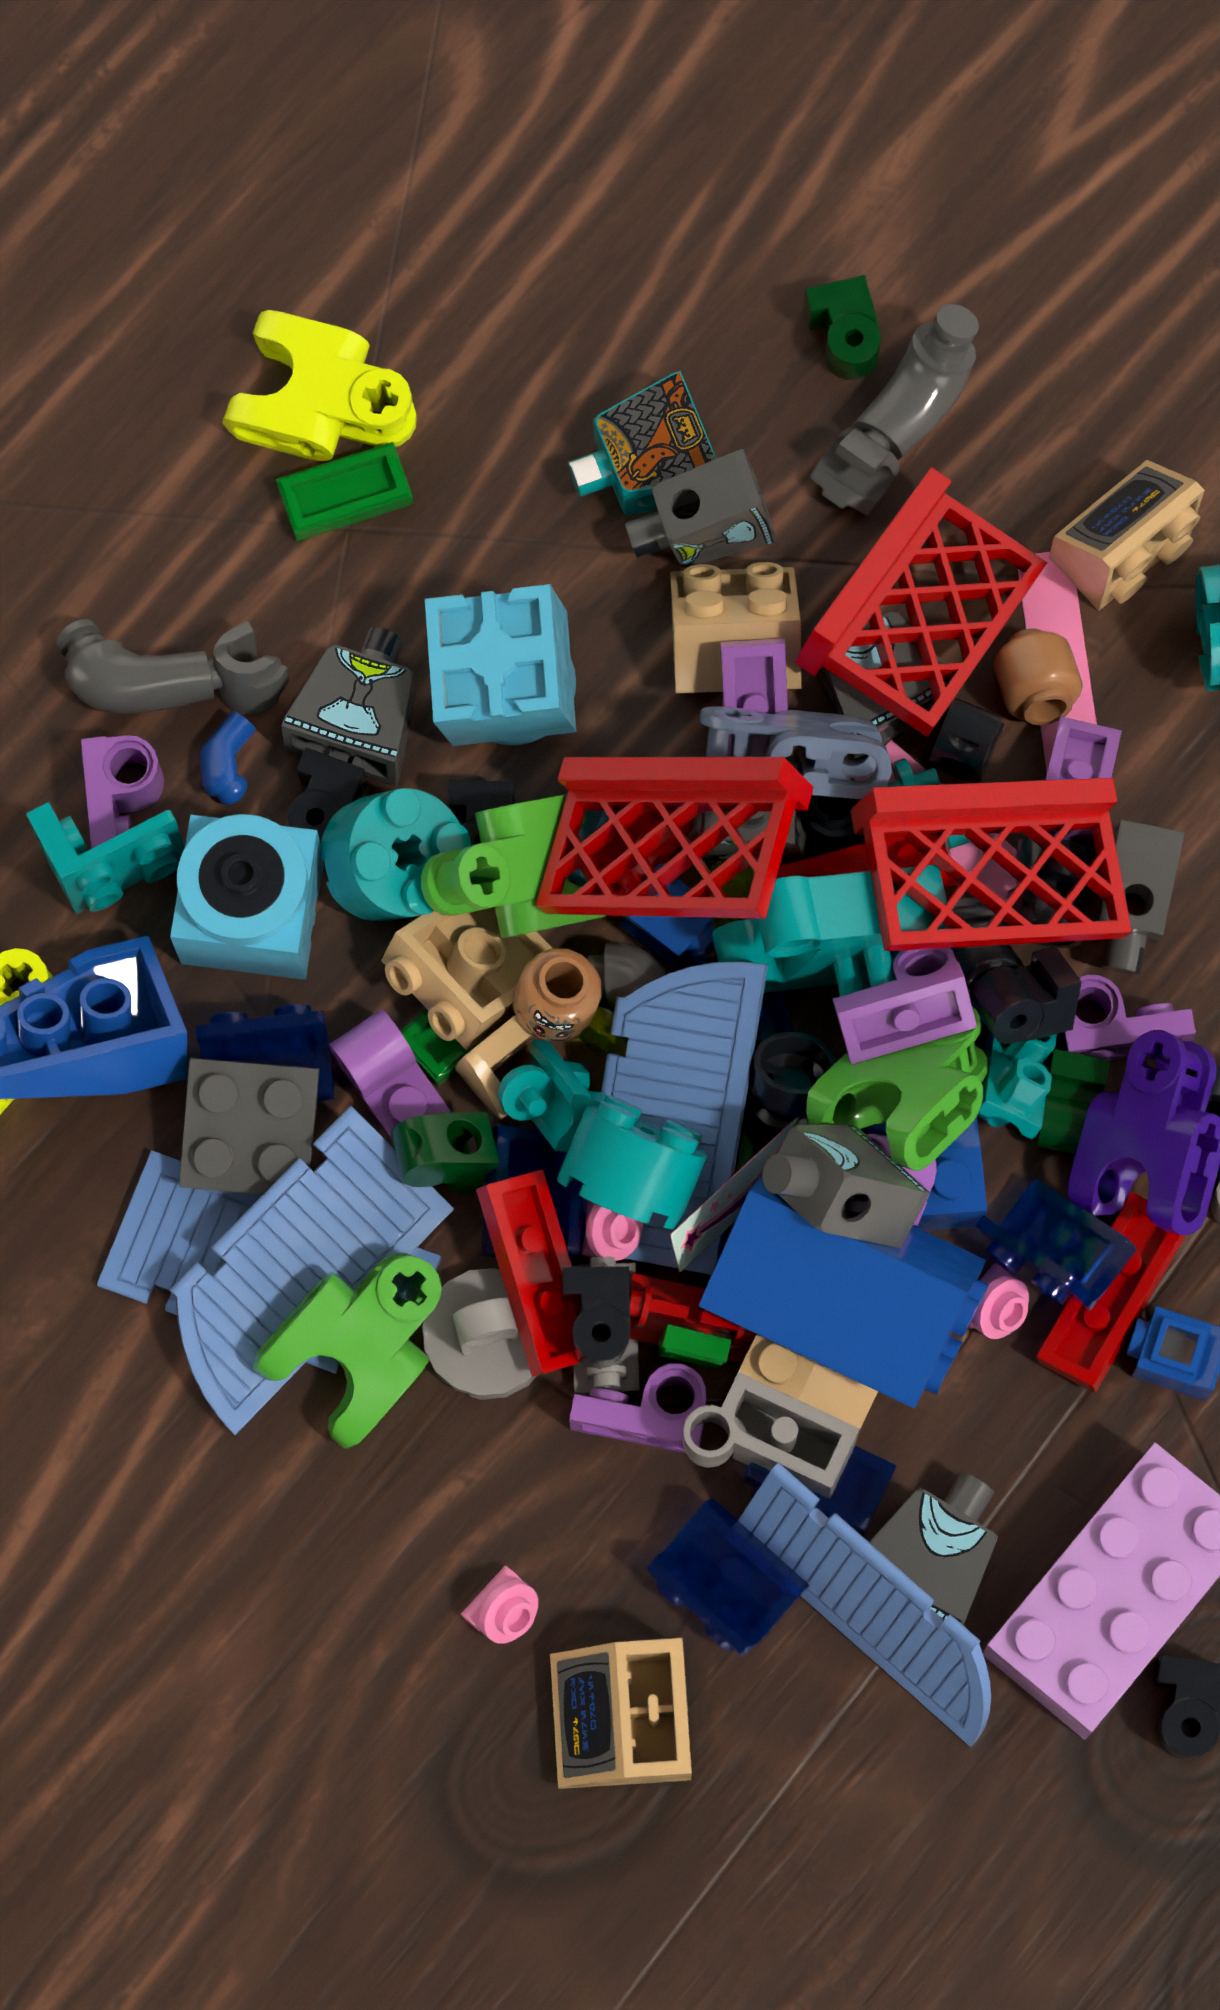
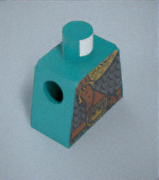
M681 371L663 378L598 414L593 419L594 440L598 451L569 461L568 468L575 489L580 497L613 486L624 514L633 515L658 510L652 493V487L657 483L716 459Z

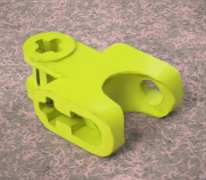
M266 310L259 314L253 331V336L259 350L265 357L280 361L293 370V374L287 385L277 393L266 396L238 393L232 396L222 423L236 439L306 459L329 461L333 458L339 437L374 447L394 442L395 447H398L411 438L416 429L417 415L408 382L401 374L391 369L364 364L370 347L367 340L350 330L283 312Z

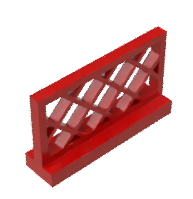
M932 467L816 625L794 661L795 664L814 677L822 666L926 737H928L1048 563L947 495L945 492L952 481ZM944 518L964 531L969 546L944 547L938 529V524ZM927 541L929 548H922ZM1005 559L1025 574L1020 581L996 582L989 560ZM974 561L980 583L956 585L949 562ZM934 563L940 586L915 588L909 565ZM898 581L900 589H892ZM1001 597H1008V599L1003 604ZM985 598L992 621L967 623L961 600ZM945 601L952 624L927 626L920 603ZM905 604L912 627L886 629L880 605ZM869 622L871 630H863ZM980 637V639L974 646L972 638ZM957 639L964 662L938 664L932 641ZM916 642L923 666L897 667L891 644ZM876 645L883 669L866 670L845 654L852 646ZM943 679H951L949 684L945 687ZM928 680L935 702L929 712L906 697L902 682Z
M564 757L558 781L568 789V794L536 906L545 914L766 919L794 810H808L814 787L784 757ZM585 810L605 811L610 820L582 841L579 831ZM648 811H659L664 820L636 842L628 827ZM703 811H714L719 821L691 843L682 828ZM758 812H771L767 828L749 843H746L738 828ZM620 835L629 849L601 871L593 856ZM675 835L683 850L658 871H655L647 857ZM730 835L739 851L711 873L702 857ZM585 863L593 878L573 895L562 894L566 878ZM639 864L648 879L627 896L617 895L612 885ZM692 865H695L703 880L682 897L672 896L666 886ZM750 865L755 874L748 898L727 897L722 887Z
M1113 778L873 787L851 809V816L855 835L864 834L884 951L1120 939L1128 936L1132 930L1109 809L1118 802ZM1092 829L1096 856L1089 866L1060 843L1069 830ZM1046 831H1057V832H1056V834L1052 837V836H1051L1048 832H1046ZM1023 832L1043 849L1029 869L1000 846L1009 833ZM998 833L994 840L987 835ZM950 835H963L984 852L970 872L940 849ZM927 836H938V838L933 843ZM885 838H904L924 855L909 875L888 859ZM1050 855L1078 878L1065 898L1036 875ZM990 858L1019 881L1005 901L976 878ZM930 861L959 884L945 904L915 881ZM1098 867H1099L1100 875H1098V874L1095 872V871L1098 869ZM893 883L899 887L895 894ZM1085 885L1105 900L1109 921L1092 922L1072 905V902ZM1025 888H1028L1054 910V913L1045 924L1033 925L1012 908ZM966 890L995 913L986 927L972 928L952 911V908ZM905 893L935 917L924 931L901 932L897 904ZM1063 917L1069 923H1058V921ZM1001 920L1009 925L997 927ZM941 923H943L946 927L949 928L937 930Z

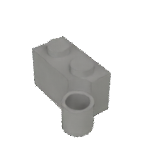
M738 1372L722 1407L714 1405L701 1406L692 1411L688 1416L683 1429V1447L691 1461L706 1468L717 1467L725 1463L732 1454L733 1459L767 1475L777 1463H780L820 1500L828 1503L856 1445L860 1428ZM708 1422L718 1424L727 1433L728 1441L717 1450H703L695 1445L691 1438V1433L695 1427Z

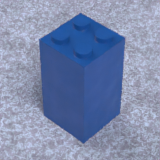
M761 1175L748 1192L698 1306L915 1409L925 1390L937 1395L963 1342L952 1337V1334L955 1333L964 1337L989 1284L978 1280L986 1262L985 1259L915 1226H912L901 1248L822 1232L814 1228L780 1195L770 1193L765 1188L763 1176Z

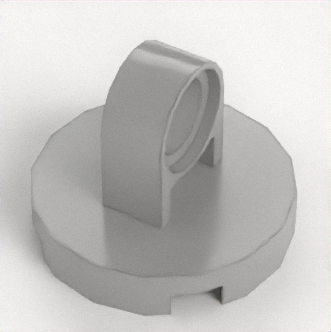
M495 1268L469 1270L447 1281L441 1289L440 1301L422 1325L425 1354L429 1356V1362L437 1377L456 1391L466 1393L470 1397L479 1400L506 1398L529 1386L536 1376H531L500 1270Z

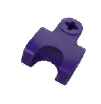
M1150 1030L1142 1034L1132 1044L1127 1055L1126 1070L1120 1093L1102 1092L1098 1094L1091 1102L1085 1117L1068 1186L1070 1201L1078 1210L1092 1215L1115 1214L1123 1208L1133 1182L1141 1173L1147 1171L1149 1194L1146 1212L1150 1220L1164 1231L1177 1235H1189L1202 1227L1220 1165V1117L1216 1114L1205 1112L1211 1089L1216 1080L1217 1069L1214 1056L1206 1047L1192 1041H1181L1177 1036L1164 1030ZM1147 1060L1157 1062V1067L1148 1066ZM1187 1068L1194 1070L1196 1076L1187 1075Z

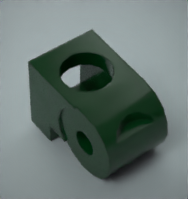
M861 275L805 288L803 310L809 330L826 327L827 330L825 358L830 371L837 377L845 380H859L868 376L875 369L878 361L881 334L866 276Z
M1054 1049L1049 1065V1073L1052 1075L1051 1088L1045 1099L1043 1124L1038 1132L1037 1147L1076 1155L1089 1106L1094 1098L1104 1091L1110 1060Z
M450 1112L419 1115L398 1123L391 1131L404 1184L411 1187H430L441 1183H448L450 1192H474L500 1163L487 1112ZM474 1136L477 1149L475 1153L470 1154L468 1141Z

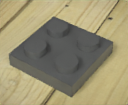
M191 1057L189 1060L179 1187L264 1194L298 1158L304 1160L307 1166L312 1169L320 1068Z

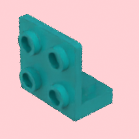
M49 802L26 813L40 848L75 914L89 909L90 912H97L110 907L122 898V890L144 879L147 883H153L166 878L178 869V861L185 849L177 821L171 810H166L88 851L71 816L69 815L59 821Z

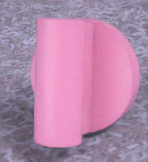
M587 1200L581 1255L589 1257L601 1256L603 1258L610 1256L614 1257L615 1261L628 1257L640 1242L643 1222L628 1218Z
M994 1263L980 1279V1281L989 1284L968 1328H975L988 1338L999 1339L1018 1329L1024 1322L1028 1312L1029 1292L1023 1282L1011 1276L1000 1265Z
M505 1565L466 1607L461 1615L476 1630L482 1631L491 1641L495 1643H508L525 1634L532 1626L538 1610V1597L532 1587L523 1582L517 1574Z

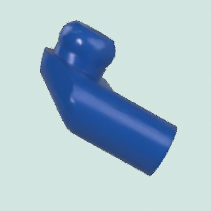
M236 711L229 713L201 748L198 756L203 789L210 797L216 796L223 805L235 804L246 793L247 781L243 776L237 774L235 756L256 731V728Z

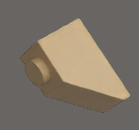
M756 1334L738 1371L860 1429L878 1391L758 1334Z

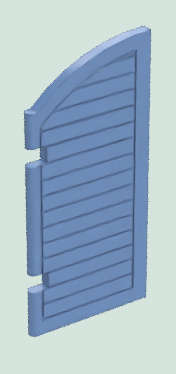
M717 962L692 966L649 982L626 997L616 996L610 1034L628 1037L629 1040L626 1057L615 1053L607 1054L601 1092L641 1108L642 1113L639 1119L662 1128L666 1120L688 1126L703 1135L698 1147L703 1149L708 1154V1157L680 1225L734 1176L768 964ZM583 1198L575 1247L578 1250H582L587 1199ZM653 1212L649 1223H643V1232L638 1246L626 1259L678 1268L670 1237L674 1230L664 1228L668 1216ZM724 1232L683 1270L712 1275L721 1255Z
M349 1106L313 1143L326 1157L314 1172L307 1166L304 1160L298 1158L211 1247L212 1251L225 1263L211 1276L196 1262L170 1289V1292L176 1297L177 1322L182 1347L190 1371L202 1395L216 1416L233 1435H236L308 1361L307 1359L297 1366L286 1379L278 1381L266 1380L253 1369V1362L257 1351L315 1285L333 1271L355 1290L376 1264L386 1256L397 1253L410 1255L454 1210L432 1186L411 1187L404 1184L395 1149L352 1106Z
M151 1150L97 1286L148 1304L155 1286L170 1292V1289L196 1262L212 1276L225 1262L212 1251L211 1247L263 1194L179 1187L181 1161ZM418 1247L410 1254L430 1263L435 1270H437L442 1260L440 1255ZM398 1273L393 1278L392 1283L398 1289L396 1295L392 1298L394 1301L400 1297L412 1301L416 1297L418 1292L412 1286L414 1279L417 1277L415 1273L410 1277ZM171 1293L165 1305V1311L177 1315L176 1297ZM321 1355L309 1358L306 1362L335 1374L340 1366L337 1359Z
M777 1463L730 1534L971 1747L986 1727L991 1706L990 1679L979 1645L981 1641L951 1614L943 1621L930 1608L934 1599L835 1513L828 1518L818 1508H815L820 1499L780 1463Z

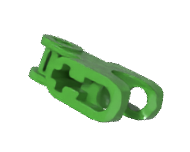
M567 794L474 813L481 843L434 855L423 867L421 890L429 906L444 916H455L494 908L501 939L606 917V915L545 914L536 906ZM585 810V814H584V817H583L582 824L586 823V821H587L586 810ZM566 878L562 894L573 895L581 887L569 882Z
M972 1007L977 1028L852 1065L848 1053H846L808 1091V1124L853 1125L859 1129L873 1124H886V1134L893 1163L912 1171H921L930 1165L971 1125L981 1108L983 1099V1085L981 1082H983L988 1074V1061L983 1050L974 1044V1041L981 1033L980 1016L976 1009Z
M402 1253L386 1256L378 1262L355 1290L333 1271L328 1273L315 1285L257 1351L253 1362V1369L266 1380L278 1381L286 1379L297 1366L309 1358L321 1355L337 1359L344 1369L347 1384L345 1395L340 1404L329 1416L328 1430L331 1438L343 1449L360 1443L411 1386L429 1361V1356L409 1340V1337L434 1311L440 1301L442 1286L439 1274L430 1263L423 1259ZM398 1273L406 1277H410L414 1273L417 1275L412 1286L418 1293L412 1301L403 1297L398 1298L396 1301L392 1299L398 1291L392 1280Z

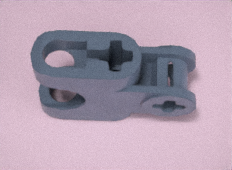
M721 706L706 707L701 710L700 723L709 727L706 757H784L814 787L812 795L862 799L873 787H887L892 774L891 759L886 747L882 744V737L878 727L870 720L850 715L798 710L781 711L777 714H765L742 708ZM732 734L730 755L727 756L729 735ZM793 746H796V748H795V750H794V756H791L792 751H793ZM848 753H864L862 757L856 760L844 759ZM873 773V775L865 781L856 782L849 779L868 777Z

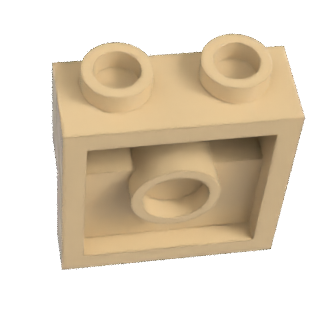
M494 908L455 916H444L434 911L430 914L421 915L395 932L381 961L386 965L385 974L391 987L401 995L412 993L428 1010V1020L433 1031L443 1040L451 1041L456 1039L467 1051L512 1018L515 1013L513 1009V992L525 965L536 954L552 949V947L537 931L501 939Z

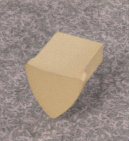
M516 1015L467 1053L455 1067L456 1072L482 1103L500 1120L508 1114L500 1106L497 1097L500 1082L493 1072L532 1041L534 1037L520 1024Z

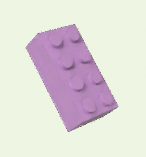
M1155 1442L985 1648L983 1655L1085 1740L1219 1578L1220 1495Z

